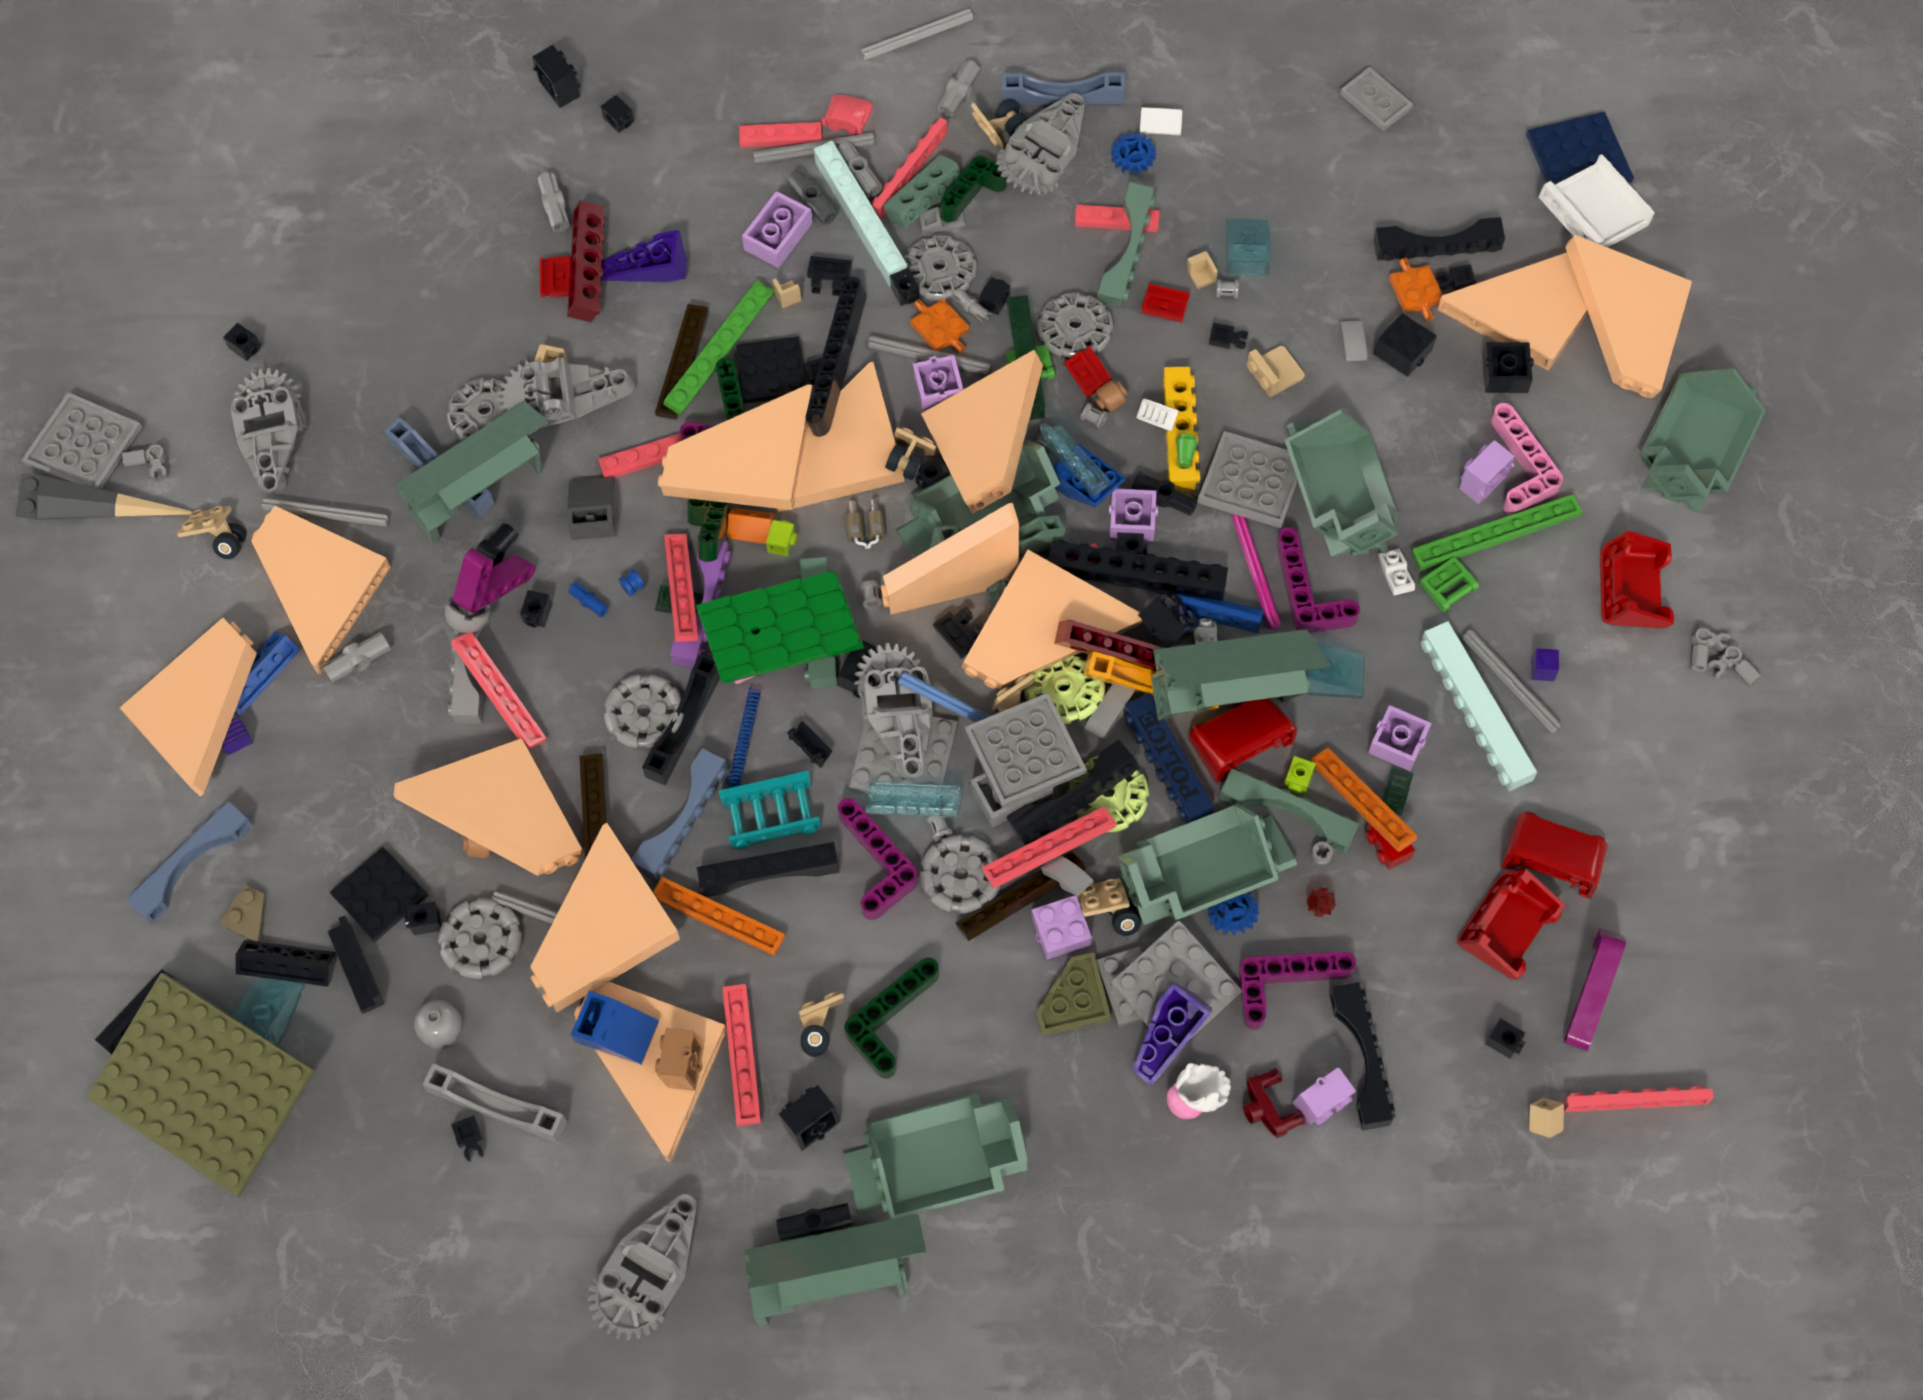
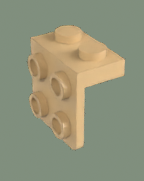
M1279 346L1262 356L1257 349L1249 352L1247 367L1269 397L1293 386L1305 377L1302 369L1284 346Z

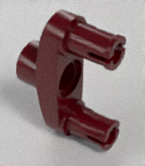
M1273 1068L1259 1076L1255 1074L1246 1079L1247 1091L1251 1101L1243 1105V1112L1250 1124L1262 1121L1268 1131L1274 1137L1279 1138L1286 1135L1289 1130L1305 1124L1304 1116H1299L1302 1114L1300 1110H1296L1282 1118L1278 1116L1264 1090L1282 1082L1281 1074L1277 1075L1278 1069Z

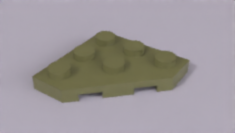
M1094 952L1070 958L1062 974L1050 989L1046 999L1036 1011L1042 1037L1111 1021Z

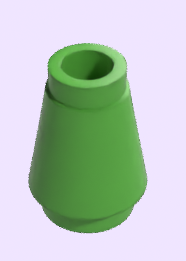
M1180 434L1178 436L1176 447L1179 467H1191L1198 443L1195 435Z

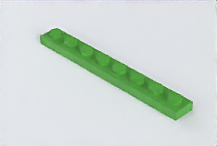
M756 280L666 397L663 403L665 406L679 415L685 412L716 371L717 361L727 357L772 298L774 290Z
M1574 494L1413 548L1411 554L1419 570L1422 571L1443 564L1454 556L1460 558L1580 517L1583 511Z

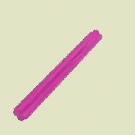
M1233 514L1232 519L1262 610H1264L1268 628H1278L1281 622L1245 517Z

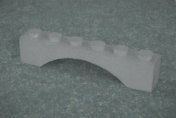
M454 630L457 637L464 635ZM481 630L473 633L476 638ZM452 646L455 662L451 663V673L454 675V678L449 686L452 703H448V715L452 717L455 724H482L483 701L471 684L468 667Z
M434 1063L422 1084L430 1094L557 1144L568 1122L561 1113L503 1095Z

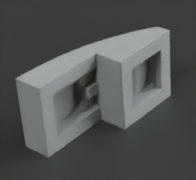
M939 207L927 210L920 215L923 232H938L966 226L964 211L954 222L943 221L940 218Z
M1362 321L1341 322L1340 330L1343 339L1345 361L1367 360L1366 340Z
M1061 855L1046 862L1041 867L1044 875L1058 881L1063 890L1077 897L1093 883L1092 878Z

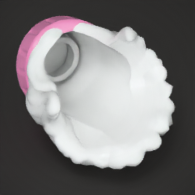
M1189 1063L1186 1069L1179 1074L1177 1082L1168 1090L1166 1095L1167 1105L1175 1116L1183 1120L1196 1118L1202 1112L1215 1111L1228 1101L1227 1097L1231 1089L1230 1079L1225 1077V1072L1223 1070L1219 1071L1217 1066H1205L1202 1063L1198 1066L1197 1064Z

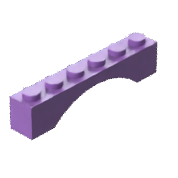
M723 541L719 556L715 561H701L697 553L698 566L705 582L702 603L721 598L720 586L721 583H725L727 575L725 567L726 564H730L732 551H729L727 542ZM698 612L696 614L698 641L675 642L674 638L670 653L672 665L693 668L700 653H706L704 646L708 640Z

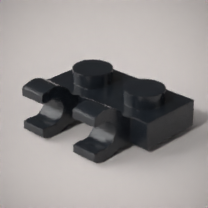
M810 256L807 277L812 278L811 292L820 294L822 279L833 280L832 295L839 296L842 283L850 277L852 260Z
M967 606L955 616L951 611L933 624V628L960 659L969 653L984 627L979 622L971 630L967 631L962 625L973 619L971 616L972 612Z

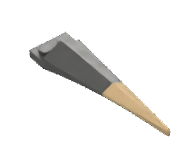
M21 473L16 517L49 520L190 515L192 511L56 478Z

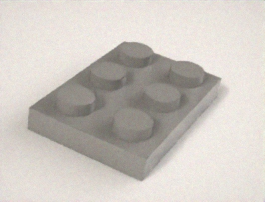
M1368 67L1340 91L1342 97L1383 132L1413 108L1411 101L1371 67Z
M1140 946L1096 960L1118 1028L1142 1020L1110 984L1115 977L1142 954Z

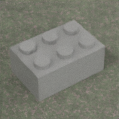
M985 773L970 780L971 791L991 828L1007 821L1006 818L1024 805L1044 803L1053 798L1052 787L1002 808Z

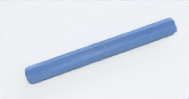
M906 672L902 673L899 677V684L973 722L990 717V715Z

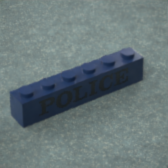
M1148 693L1125 704L1123 718L1128 726L1131 725L1135 731L1133 735L1136 742L1144 747V755L1148 763H1153L1156 768L1155 775L1158 781L1165 784L1167 788L1165 791L1171 802L1174 801L1178 807L1176 811L1179 818L1187 823L1213 813L1214 805L1165 720H1158L1155 702L1151 695Z

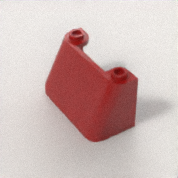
M1627 530L1603 546L1600 553L1601 613L1604 623L1613 626L1663 629L1674 624L1672 608L1668 606L1661 607L1660 570L1665 568L1672 560L1671 543Z
M1269 698L1247 701L1204 724L1198 723L1191 728L1188 740L1217 784L1226 779L1224 773L1231 769L1237 770V765L1274 746L1277 749L1280 747V744L1286 748L1294 744L1297 728L1281 708Z
M1524 812L1519 814L1516 819L1500 868L1512 871L1514 866H1521L1520 870L1529 868L1571 883L1570 888L1575 889L1576 886L1579 887V896L1590 899L1600 880L1608 844L1601 836L1588 835L1539 818L1535 813Z
M1527 869L1504 872L1496 879L1457 939V944L1509 979H1518L1526 971V961L1522 956L1543 924L1555 923L1560 919L1565 904Z

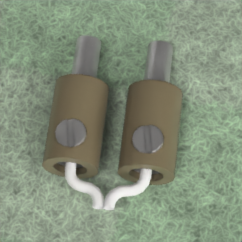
M877 499L870 500L871 511L867 514L869 537L872 540L868 546L862 542L864 540L862 515L857 512L856 502L850 501L848 503L849 514L845 518L847 537L850 543L863 545L865 549H870L872 544H876L878 541L886 538L884 514L882 511H879Z

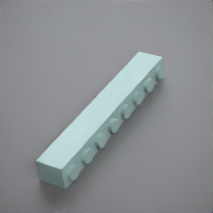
M833 141L814 148L817 167L890 287V275L906 269L907 264Z
M1447 621L1424 631L1421 640L1422 649L1425 653H1429L1435 671L1440 672L1445 688L1453 694L1456 707L1464 713L1467 726L1474 730L1476 741L1480 747L1485 749L1490 765L1495 766L1501 784L1503 786L1506 785L1507 789L1511 791L1533 781L1537 774L1535 767L1450 623Z

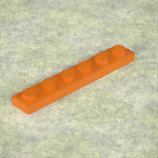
M1326 748L1310 759L1311 762L1316 763L1315 770L1398 852L1417 840V834L1329 748Z
M661 877L653 891L659 903L774 957L786 937L780 931L664 877Z

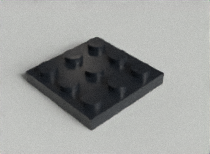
M799 336L736 345L744 404L774 400L806 386Z
M384 847L380 848L329 892L375 942L402 920L404 915L408 914L407 906L420 904L429 896Z

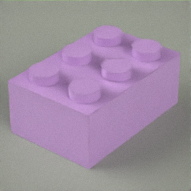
M776 191L742 235L744 250L779 268L812 225L811 209Z

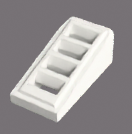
M1143 399L1137 419L1171 431L1178 410Z

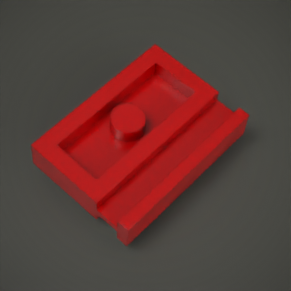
M570 256L549 257V259L540 258L541 298H544V296H568Z
M1149 284L1141 313L1182 323L1190 293Z
M1090 346L1064 362V365L1087 398L1095 394L1096 390L1109 380H1113Z

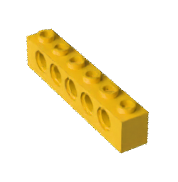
M1164 367V405L1176 410L1179 408L1184 409V411H1178L1172 430H1166L1168 481H1171L1175 488L1182 491H1195L1196 483H1200V470H1196L1195 463H1199V451L1195 450L1191 467L1181 468L1178 466L1176 440L1180 434L1195 435L1198 442V432L1193 430V425H1197V414L1192 412V407L1196 406V395L1191 393V388L1195 387V377L1190 375V367ZM1183 427L1185 430H1179L1178 428Z

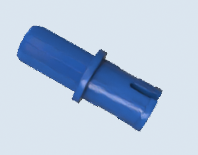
M576 582L571 584L568 592L579 600L583 607H588L599 617H603L607 613L609 606L596 598L594 592L587 591Z

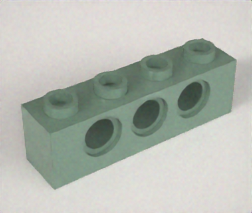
M940 154L883 205L888 220L906 229L940 199L959 177L961 172L958 163Z

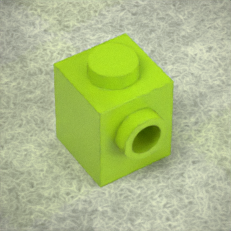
M786 520L772 521L766 541L768 553L789 557L791 548L796 546L798 533H795L794 524Z
M1294 756L1283 788L1289 790L1294 795H1305L1316 763Z

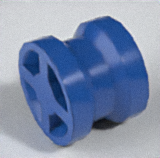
M633 569L629 571L626 577L618 579L619 584L629 597L635 595V591L638 589L642 590L645 588L643 580Z

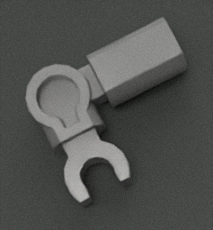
M154 444L147 450L140 449L122 453L125 467L148 464L150 461L152 466L150 476L154 481L158 472H162L165 479L168 478V472L164 467L166 453L160 445Z
M1706 628L1698 629L1691 638L1694 646L1691 669L1699 672L1706 671L1709 648L1715 647L1719 652H1725L1729 646L1722 644L1721 641L1727 642L1730 635L1725 633L1715 635V633L1710 632Z
M1735 646L1728 647L1724 654L1718 657V660L1709 662L1707 666L1708 671L1713 667L1718 668L1719 672L1715 674V679L1722 677L1725 669L1735 667L1734 670L1749 686L1755 684L1762 677L1746 659L1743 660L1741 658L1742 652Z

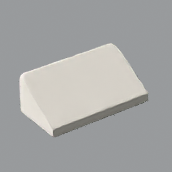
M1141 108L1140 133L1181 135V109Z

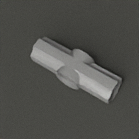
M971 60L965 61L956 77H952L949 80L946 93L937 106L942 116L946 118L953 117L962 101H967L972 85L981 72L976 62Z
M845 141L839 144L837 148L867 198H874L879 195L883 187L868 167L867 160L860 156L851 142Z
M541 173L537 179L542 193V202L546 214L548 213L551 228L558 233L564 232L570 225L554 173Z
M379 632L362 643L348 645L344 648L341 655L325 663L322 667L331 682L334 683L353 671L361 672L365 670L373 659L391 650L382 633Z

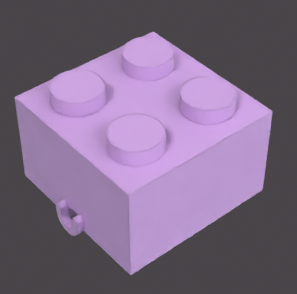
M955 355L942 358L932 356L927 361L913 363V377L922 413L963 390Z
M1495 440L1489 446L1484 445L1478 452L1479 456L1475 459L1471 458L1465 464V472L1460 477L1462 481L1459 489L1477 504L1484 501L1507 478L1510 468L1514 467L1513 460L1515 456Z
M1115 489L1112 492L1111 505H1109V514H1111L1110 540H1117V532L1143 533V541L1154 542L1155 516H1158L1156 491Z
M1389 705L1383 719L1379 720L1376 729L1378 730L1368 753L1411 771L1421 748L1423 749L1426 743V737L1432 723Z
M1076 895L1032 909L1031 918L1037 932L1035 937L1037 942L1041 943L1046 960L1091 946L1092 937Z
M1338 1067L1324 1078H1318L1314 1085L1302 1092L1292 1103L1297 1110L1302 1112L1301 1116H1304L1309 1127L1314 1123L1319 1126L1334 1114L1332 1110L1335 1109L1336 1112H1339L1353 1100L1351 1096L1356 1090Z

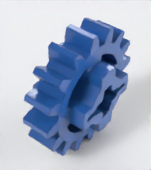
M1128 132L1126 138L1120 135L1119 141H1114V147L1111 148V160L1115 162L1116 168L1121 166L1122 173L1129 170V175L1133 171H1136L1139 175L1141 169L1146 172L1148 171V166H1153V160L1156 158L1155 145H1152L1151 139L1145 140V134L1138 137V132H1135L1134 136H1131Z
M1250 892L1208 908L1210 924H1215L1216 931L1223 929L1225 935L1228 931H1232V934L1236 935L1238 930L1244 934L1246 927L1252 929L1253 922H1258L1259 907L1257 906L1256 898L1252 899Z

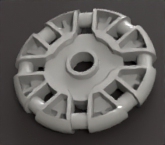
M932 235V238H922L908 249L909 253L904 255L903 258L912 274L917 271L919 272V274L913 276L919 286L920 295L925 296L926 300L940 301L944 299L946 301V298L952 297L953 292L957 288L966 292L971 286L970 282L974 281L976 277L977 263L973 259V252L961 240L956 241L951 236ZM949 247L953 248L952 252L946 249H948ZM943 264L945 267L937 270L934 268V265ZM950 285V289H943V286Z
M1079 292L1065 293L1057 299H1051L1040 312L1041 317L1037 321V332L1040 340L1044 341L1049 351L1058 357H1073L1080 351L1087 349L1085 343L1088 341L1092 344L1090 347L1094 353L1098 354L1107 346L1111 339L1110 333L1113 332V319L1110 312L1106 311L1105 304L1094 296H1084ZM1081 303L1085 304V307H1077V305ZM1079 322L1081 326L1073 328L1069 324ZM1096 328L1101 329L1102 332L1096 331ZM1055 333L1056 337L1051 338V335Z
M479 378L464 384L465 387L460 391L457 390L451 397L447 407L449 409L447 422L453 434H457L458 438L463 441L501 417L505 411L502 412L500 410L503 404L498 403V400L502 398L498 395V392L505 390L500 384L507 382L497 378H492L491 380ZM485 388H490V392H484ZM482 408H490L487 414L479 413ZM467 423L469 426L464 429L463 426Z
M636 674L620 681L621 684L617 688H613L607 696L604 705L606 709L604 714L605 725L609 733L618 738V742L630 748H652L664 734L672 718L673 721L676 720L672 728L673 733L677 731L684 714L680 713L678 717L676 712L682 699L680 691L677 687L671 685V681L656 674H650L649 676ZM642 685H650L649 689L642 688ZM628 691L631 695L625 699L622 695ZM665 691L667 696L662 698L660 695ZM642 708H649L651 710L649 715L644 717L638 713ZM615 710H621L622 715H616ZM667 710H673V713L667 714ZM664 725L666 728L662 732L659 731V729ZM626 726L629 730L623 731L622 728ZM647 733L646 738H639V734Z
M955 834L940 839L939 844L936 846L932 845L922 859L921 865L923 867L922 871L919 872L922 890L925 895H929L931 902L944 911L950 913L951 911H958L960 914L972 913L981 908L985 903L992 901L999 892L1001 885L993 889L989 881H984L982 867L1000 858L997 853H993L991 845L976 836L971 835L970 838L963 837L962 834ZM961 846L970 847L969 852L961 851ZM947 850L948 854L943 858L940 853ZM984 855L987 860L981 863L980 857ZM931 869H938V874L931 873ZM958 870H965L968 876L963 880H959L955 877V873ZM942 886L944 891L942 893H938L936 891V888ZM977 890L982 894L978 898L972 895ZM953 897L962 898L961 902H954Z
M477 898V901L463 902L449 913L450 917L446 922L443 921L438 935V944L441 945L440 955L444 963L452 971L460 972V976L471 979H483V976L487 975L495 976L512 964V958L518 955L520 951L522 932L519 931V919L508 906L504 907L496 900ZM477 910L480 911V915L476 914L472 916L471 912ZM495 913L500 915L497 921L492 918ZM457 921L462 923L459 930L454 928ZM510 929V934L504 936L503 931ZM479 934L487 936L483 944L475 943V938ZM456 943L458 948L452 949L450 944ZM504 948L507 950L503 956L499 955ZM464 957L469 960L466 964L461 963ZM489 959V966L482 967L480 961Z

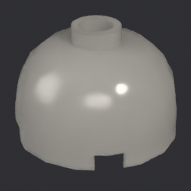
M454 593L450 594L444 608L447 623L461 634H469L481 630L489 618L490 604L476 613H471L454 603Z
M432 1000L424 1004L417 1011L414 1018V1030L419 1040L434 1049L446 1048L452 1045L463 1029V1019L457 1008L443 1000Z

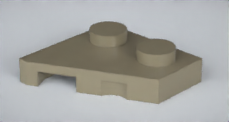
M244 884L219 924L250 941L261 942L260 931L264 920L263 909L265 908L266 896Z

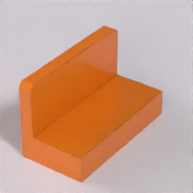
M733 507L728 514L727 538L766 544L776 513Z

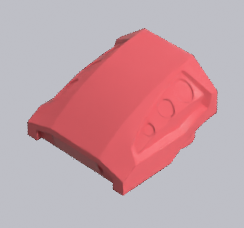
M834 94L828 111L822 119V125H827L833 131H838L842 128L851 135L861 134L868 123L873 103L856 97Z

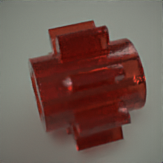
M1319 887L1318 890H1311V894L1307 898L1308 911H1313L1314 915L1318 917H1323L1324 914L1331 915V911L1336 906L1335 894L1328 893V888Z

